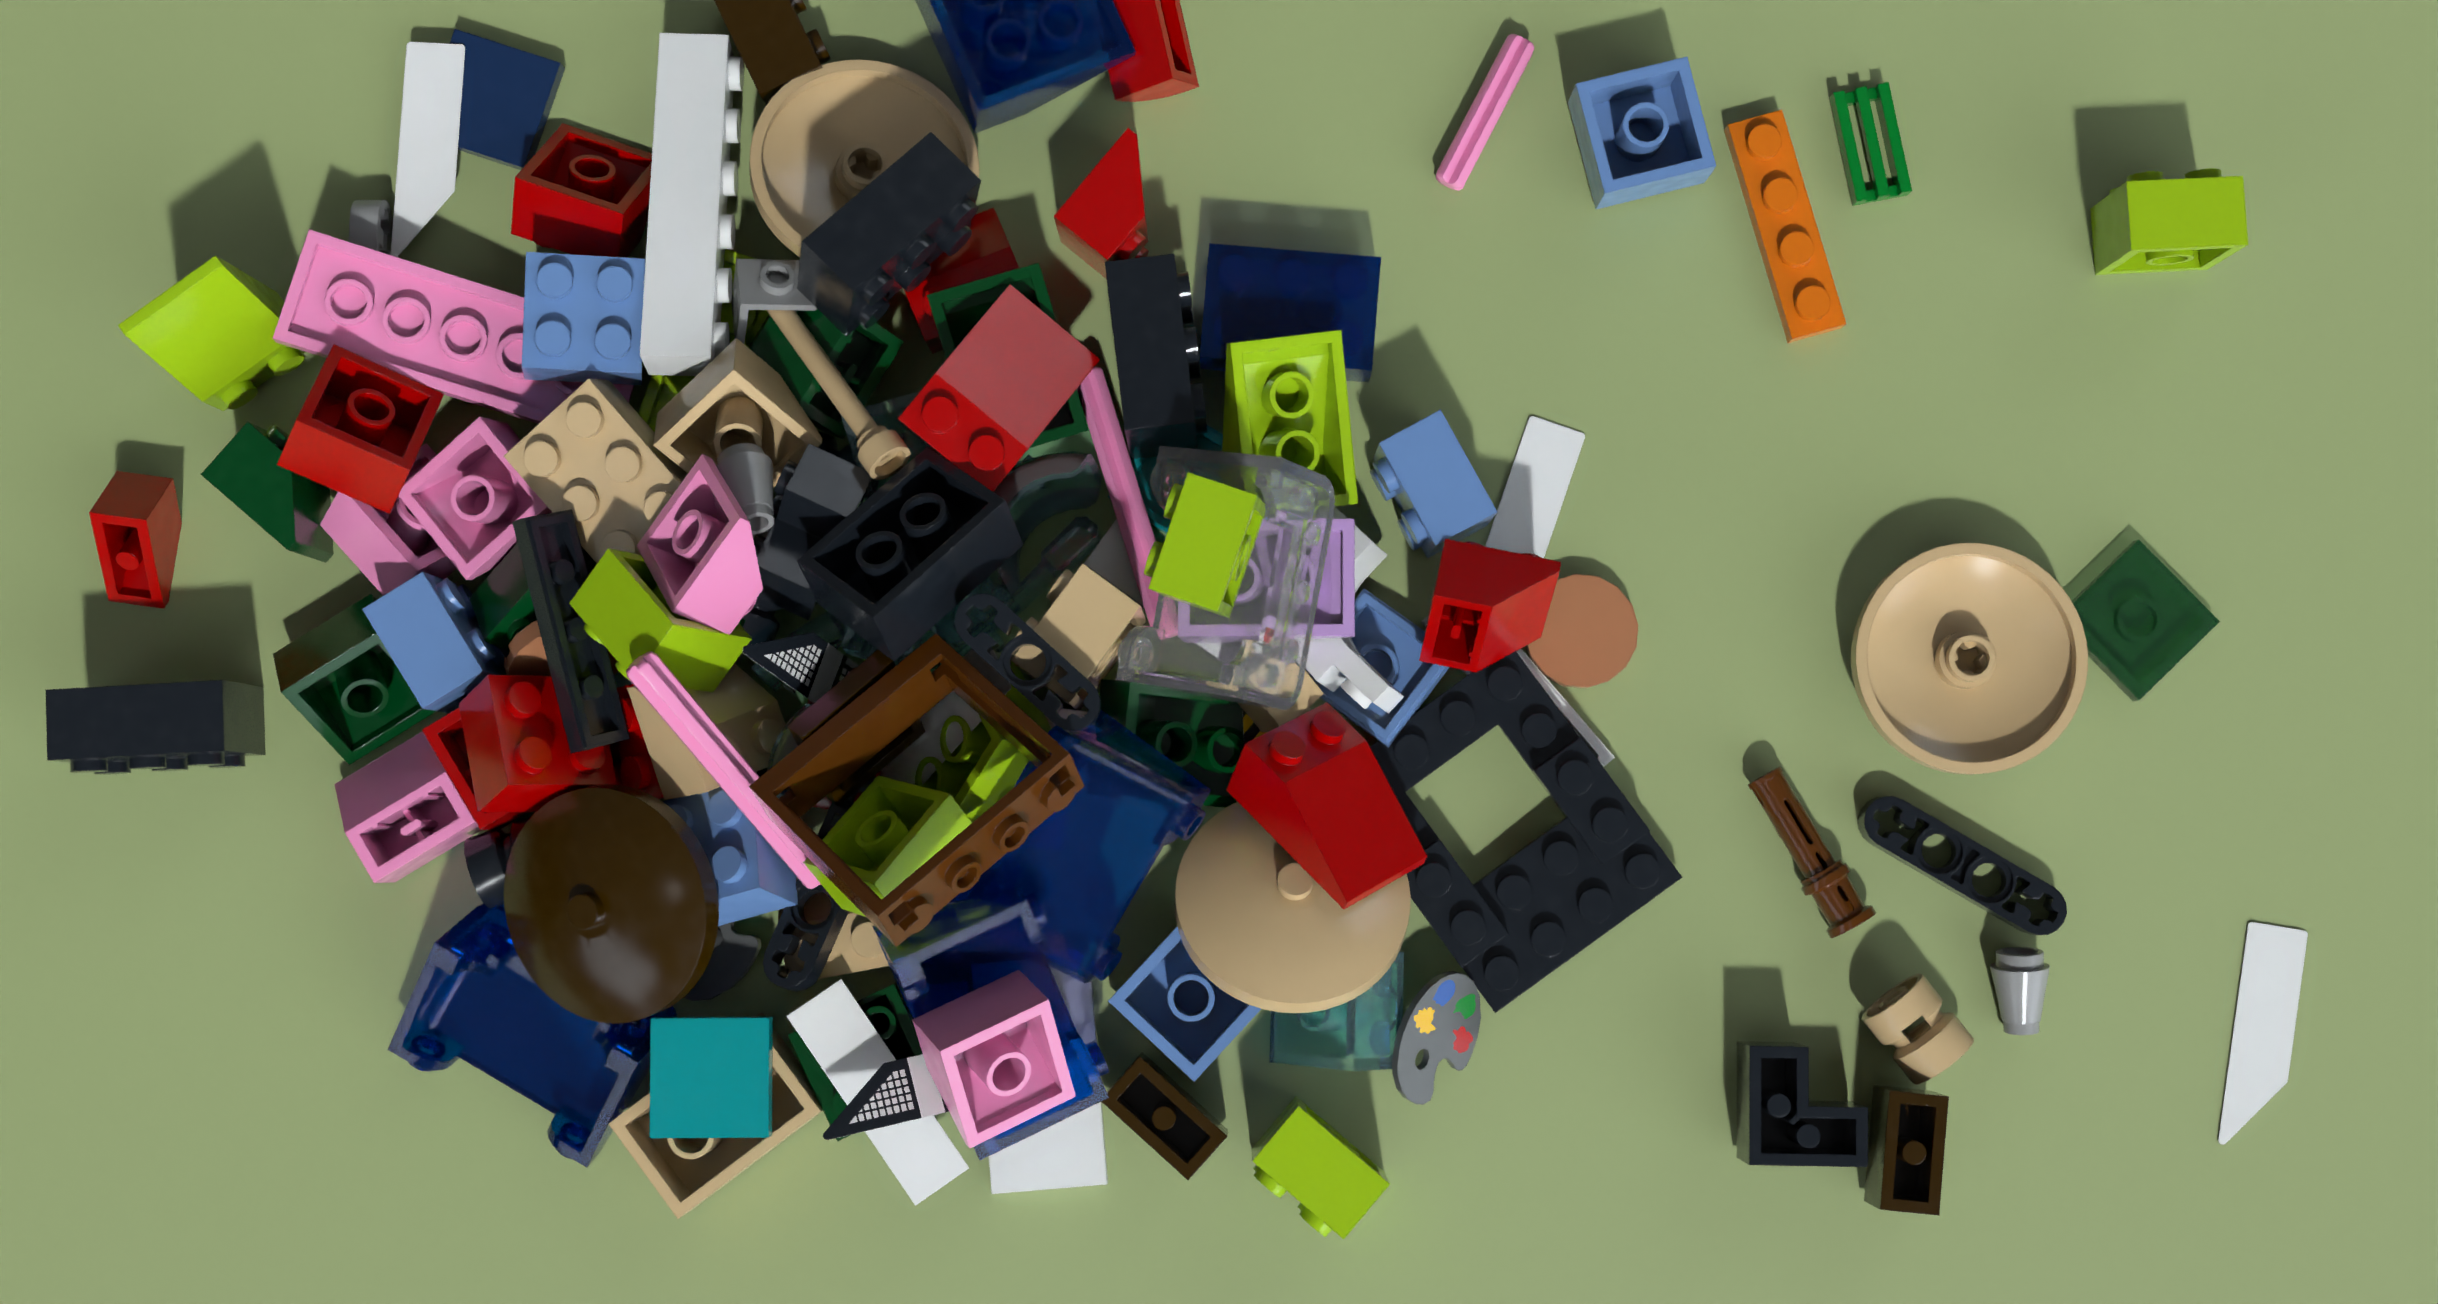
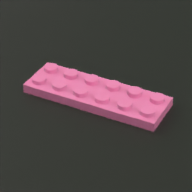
M309 229L273 335V340L276 343L327 358L333 344L444 393V395L537 424L584 383L525 380L522 371L524 297ZM613 384L623 397L630 402L635 385Z

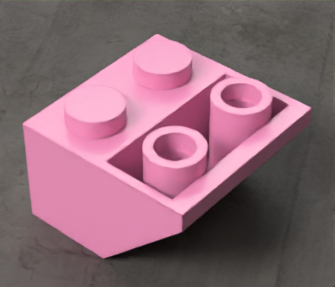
M423 731L334 784L344 832L374 883L397 882L481 831Z

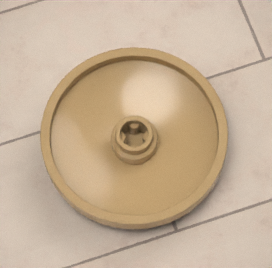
M873 60L831 62L822 65L823 68L789 81L771 98L762 111L753 132L750 147V185L758 210L773 234L798 257L801 256L802 241L930 132L979 178V158L975 139L964 116L953 101L943 91L922 76L890 63Z
M1959 543L1923 552L1905 561L1881 580L1868 597L1858 617L1851 646V668L1855 690L1865 714L1877 732L1892 747L1912 761L1941 772L1973 775L1993 773L2020 765L2047 749L2062 734L2075 715L2083 696L2088 672V650L2083 625L2075 606L2061 585L2047 571L2027 557L2009 549L1983 543Z
M1236 802L1209 819L1190 841L1179 865L1174 905L1176 923L1185 949L1198 969L1218 988L1237 1000L1264 1010L1281 1013H1311L1327 1010L1355 999L1376 984L1388 971L1403 944L1410 915L1411 895L1408 877L1405 874L1343 910L1239 802Z

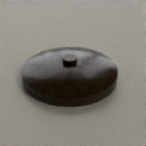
M612 784L594 785L566 792L544 804L532 815L518 834L508 859L504 881V908L511 940L530 977L549 998L564 1009L585 1019L601 1023L615 1024L637 1021L664 1011L676 1004L690 992L703 975L714 950L718 932L719 902L713 871L701 843L691 828L671 807L658 798L632 787Z

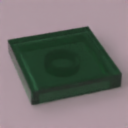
M2140 540L2133 541L2072 600L2083 625L2088 657L2133 702L2139 701L2220 622Z

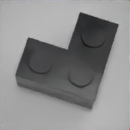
M808 444L798 464L791 460L787 461L774 489V492L777 493L773 500L774 525L771 527L766 538L759 534H756L753 538L763 590L758 598L804 619H810L818 602L797 560L864 502L872 478L865 469L811 444Z
M1737 1041L1736 1158L1748 1165L1868 1167V1107L1853 1101H1809L1808 1046L1795 1042Z

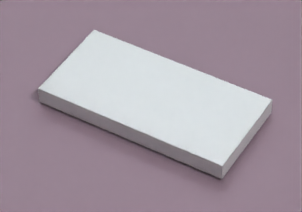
M1090 951L974 961L976 989L1020 970L1049 999L1076 1097L987 1140L991 1193L999 1194L1108 1184L1102 1102L1100 1101L1101 1087Z

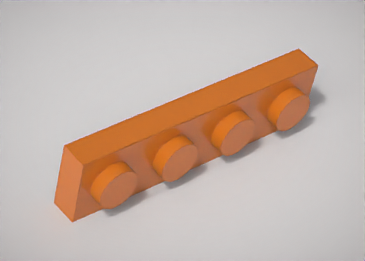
M1778 110L1728 124L1724 129V133L1787 343L1843 328L1847 323L1783 111Z

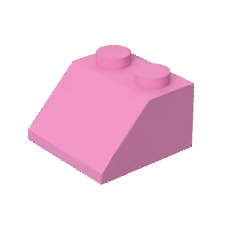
M480 416L406 482L398 495L466 580H472L497 567L517 544L513 521L552 513L504 457L520 441V438L507 423Z
M427 443L421 446L405 483L437 455ZM337 492L320 524L383 596L421 572L445 579L457 569L399 496L390 514Z
M701 454L639 541L637 548L673 613L730 635L743 616L753 609L757 597L763 590L750 521L712 458Z
M1020 970L1014 971L912 1019L927 1069L964 1142L969 1148L1076 1097L1049 999Z

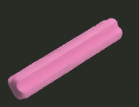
M1510 34L1504 41L1437 170L1436 180L1444 186L1456 191L1463 189L1533 54L1534 45L1526 38L1517 34Z

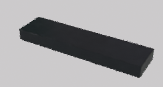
M572 509L513 521L512 524L570 753L581 752L630 739L608 650L604 645L598 643L586 633L583 627L585 622L569 604L589 576Z

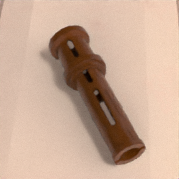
M1778 767L1749 783L1748 787L1754 792L1776 829L1778 836L1782 839L1803 874L1804 879L1800 881L1802 884L1801 890L1805 896L1812 895L1830 925L1826 930L1829 937H1837L1870 919L1876 914V911L1872 905L1865 906L1847 876L1850 872L1847 863H1843L1841 859L1834 860L1809 815L1805 812L1783 775V770L1781 767Z

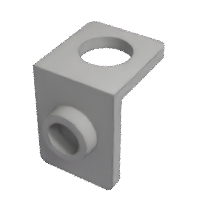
M736 259L731 300L735 339L737 338L743 344L745 343L749 310H817L797 289L800 260Z

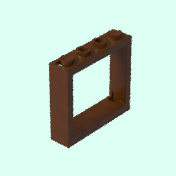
M936 633L749 786L768 818L895 947L899 946L910 935L924 929L938 911L958 894L971 889L986 870L1006 853L1019 848L1034 829L1054 812L1061 811L1067 807L1075 794L1085 787L1071 754ZM939 664V667L931 673L930 669ZM954 691L1037 768L881 899L800 817ZM788 787L789 791L778 799L776 796Z

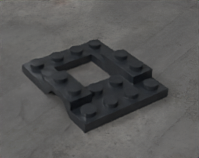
M1516 651L1476 673H1470L1411 716L1389 748L1379 740L1370 746L1427 855L1423 865L1407 873L1411 899L1469 978L1474 981L1477 989L1495 1013L1683 878L1650 834L1649 828L1584 740L1577 735ZM1498 725L1565 818L1472 884L1406 794V791Z

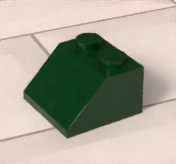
M247 421L201 475L287 550L326 563L334 554L333 539L320 524L331 505L330 488L277 465L289 437L286 432L274 424L266 430Z
M372 593L273 653L281 693L349 765L436 712L422 709L362 609L377 600Z

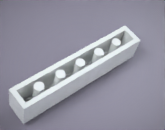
M659 34L640 357L648 375L697 376L730 344L728 322H721L722 303H731L732 271L731 268H724L725 249H734L735 218L733 214H727L728 196H737L738 166L736 161H730V144L740 143L741 138L740 110L732 109L733 91L743 90L744 66L742 57L734 56L729 35Z

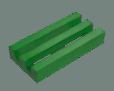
M1889 82L1880 83L1876 87L1868 89L1867 86L1855 88L1854 91L1845 93V90L1833 92L1829 99L1852 206L1907 196L1912 191ZM1872 101H1875L1893 183L1892 186H1888L1870 104ZM1856 105L1874 186V189L1866 190L1848 109V106Z

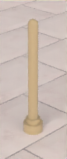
M767 310L857 436V448L859 450L857 457L870 477L875 480H881L901 470L910 458V449L895 430H888L885 426H878L797 312L795 310Z

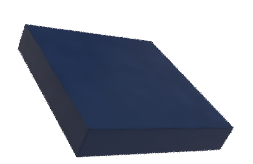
M454 29L450 44H463L465 46L458 150L522 170L536 154L565 67L560 62Z

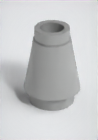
M751 443L732 445L719 454L717 468L750 521L752 535L766 532L774 525L772 460L764 454L763 449L758 445Z
M2007 947L1996 950V962L1992 963L1990 968L2003 1021V1031L2012 1035H2033L2039 1033V1022L2041 1021L2050 965L2044 963V951L2030 947Z

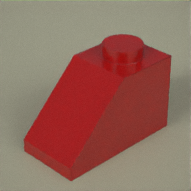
M116 471L89 511L108 601L165 609L169 602L182 525L174 480L167 477Z

